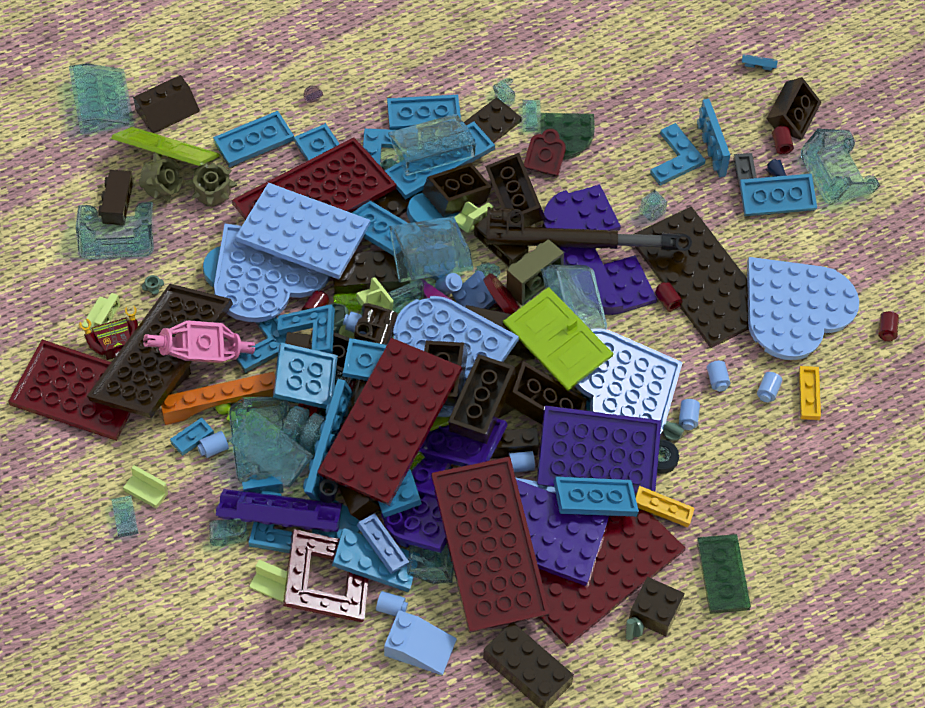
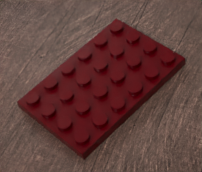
M43 339L8 400L10 406L115 441L120 436L131 414L127 411L89 401L87 397L111 364L110 361Z

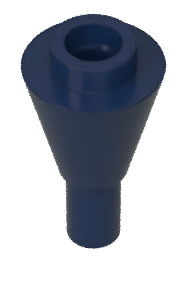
M773 159L767 164L766 171L773 177L787 176L780 159Z

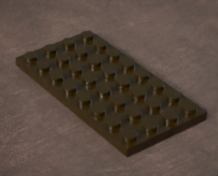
M692 206L634 233L641 235L683 233L692 239V245L686 251L661 250L660 247L635 246V248L661 283H671L683 300L680 308L710 348L749 330L747 278ZM681 237L678 240V245L680 247H685L687 245V239L685 237Z
M169 284L87 395L89 401L152 419L192 361H185L171 355H161L159 347H145L143 343L147 341H143L144 335H160L163 328L170 329L185 321L220 323L233 305L232 300Z

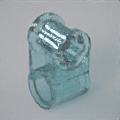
M241 519L214 520L209 523L210 544L213 546L243 543L248 539L249 533L246 522L241 521Z

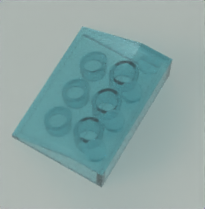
M88 63L69 66L81 135L135 126L124 69Z
M457 114L388 132V136L406 176L475 157V140L469 128Z
M454 216L389 226L399 282L474 270L471 251Z

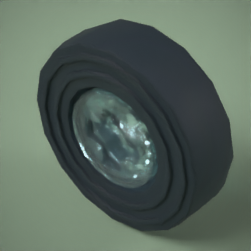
M660 439L659 454H664L665 459L663 457L658 458L657 473L664 474L673 471L677 466L679 452L673 443Z

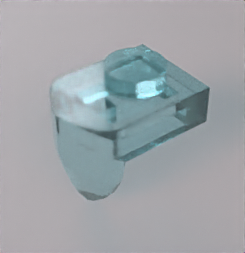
M511 78L503 79L493 85L495 94L508 106L512 105L515 101V92L509 87L513 82Z

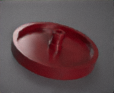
M489 273L483 278L487 289L496 301L494 304L496 307L500 306L507 314H513L520 309L512 294L495 275Z

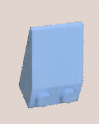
M399 610L384 645V656L443 676L457 638L418 616Z

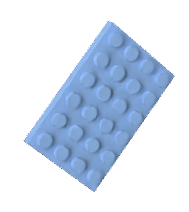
M268 183L237 233L236 241L340 279L369 228L370 220Z

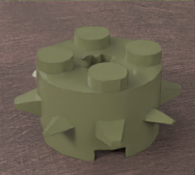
M154 153L153 161L145 163L142 168L139 185L154 199L163 197L169 203L171 195L179 192L183 179L182 177L179 178L177 169L180 168L174 160L170 159V157L161 159L157 153Z
M205 163L195 168L193 179L186 181V185L194 188L192 198H197L198 201L209 207H214L226 199L228 200L231 188L237 186L236 182L229 179V174L232 170H227L220 164L216 166L215 163L211 165Z

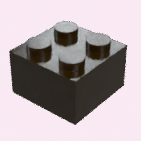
M647 576L631 608L629 619L636 617L643 623L644 627L666 637L683 603L685 593Z

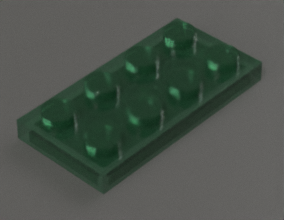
M737 534L697 537L709 613L750 610L751 604Z

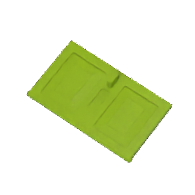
M135 127L112 134L111 138L155 152L160 157L165 155L198 166L220 156V153Z
M549 287L507 319L503 320L505 326L512 333L519 336V340L567 391L614 356V353Z

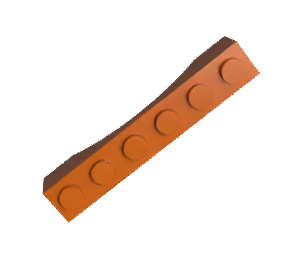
M274 371L168 395L161 405L164 423L168 425L185 421L200 411L221 404L233 402H254L260 404L278 400V398L273 397Z

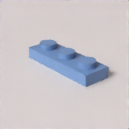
M375 513L358 522L357 527L391 574L408 565V559Z

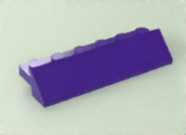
M223 489L220 494V503L216 508V516L225 520L234 519L266 525L275 524L284 527H300L307 530L316 529L324 532H338L343 503H324L319 500Z

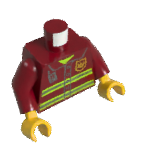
M134 306L135 311L133 314H128L127 307L125 308V313L129 316V320L125 317L92 327V331H90L91 321L89 319H86L88 323L87 328H84L81 322H79L78 326L80 330L85 331L84 336L89 348L98 355H104L106 360L115 358L138 327V321L135 319L136 307Z

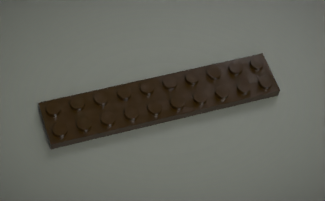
M496 97L448 135L475 122L488 138L495 143L522 122V117ZM395 189L372 202L400 217L407 211L411 198L422 193L423 190L405 199Z

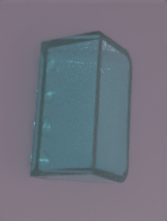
M549 265L541 269L545 288L549 287L590 330L607 329V322L592 268L586 265Z

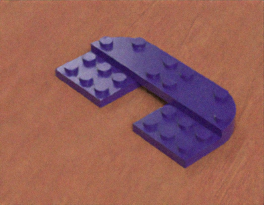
M600 184L568 193L567 190L561 191L550 199L544 210L546 219L543 220V228L619 231L621 229V225ZM558 247L564 252L563 269L566 274L567 283L576 300L586 309L591 308L599 311L598 314L616 315L657 303V297L636 255L603 265L595 248Z
M497 419L487 444L450 432L449 425L439 426L438 429L429 431L409 469L412 472L422 504L385 518L382 514L385 527L396 543L404 547H408L410 544L442 553L447 540L431 473L448 470L451 464L463 467L489 461L508 426L506 420Z

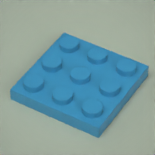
M281 343L278 351L273 397L326 409L328 403H331L332 400L331 391L335 385L338 355Z

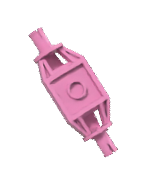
M185 321L170 329L163 328L160 335L145 334L143 341H147L143 343L145 347H159L161 355H171L185 361L222 363L229 359L236 360L240 353L253 354L255 351V347H251L255 346L254 342L241 341L239 335L233 333L223 323Z

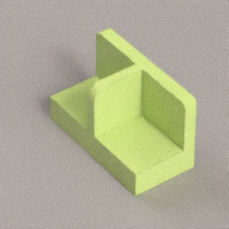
M466 202L462 212L453 217L451 222L469 233L474 230L475 224L487 216V207H491V210H493L494 206L486 203L478 208L471 202Z
M375 277L371 278L370 289L356 294V299L361 306L365 303H370L389 310L393 309V299Z

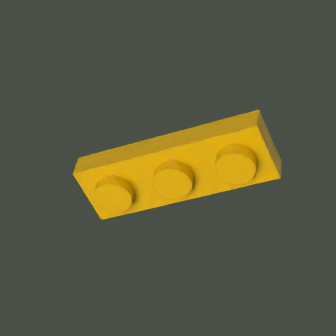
M800 366V419L820 420L819 367Z
M638 487L635 495L638 508L688 528L691 523L694 507L644 487Z

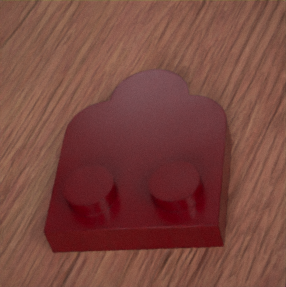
M547 129L542 134H536L531 138L524 161L526 169L559 177L566 146L556 130Z

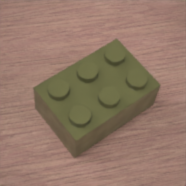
M548 239L544 243H540L532 252L525 254L517 263H513L508 267L507 289L521 305L525 304L563 276L564 252Z

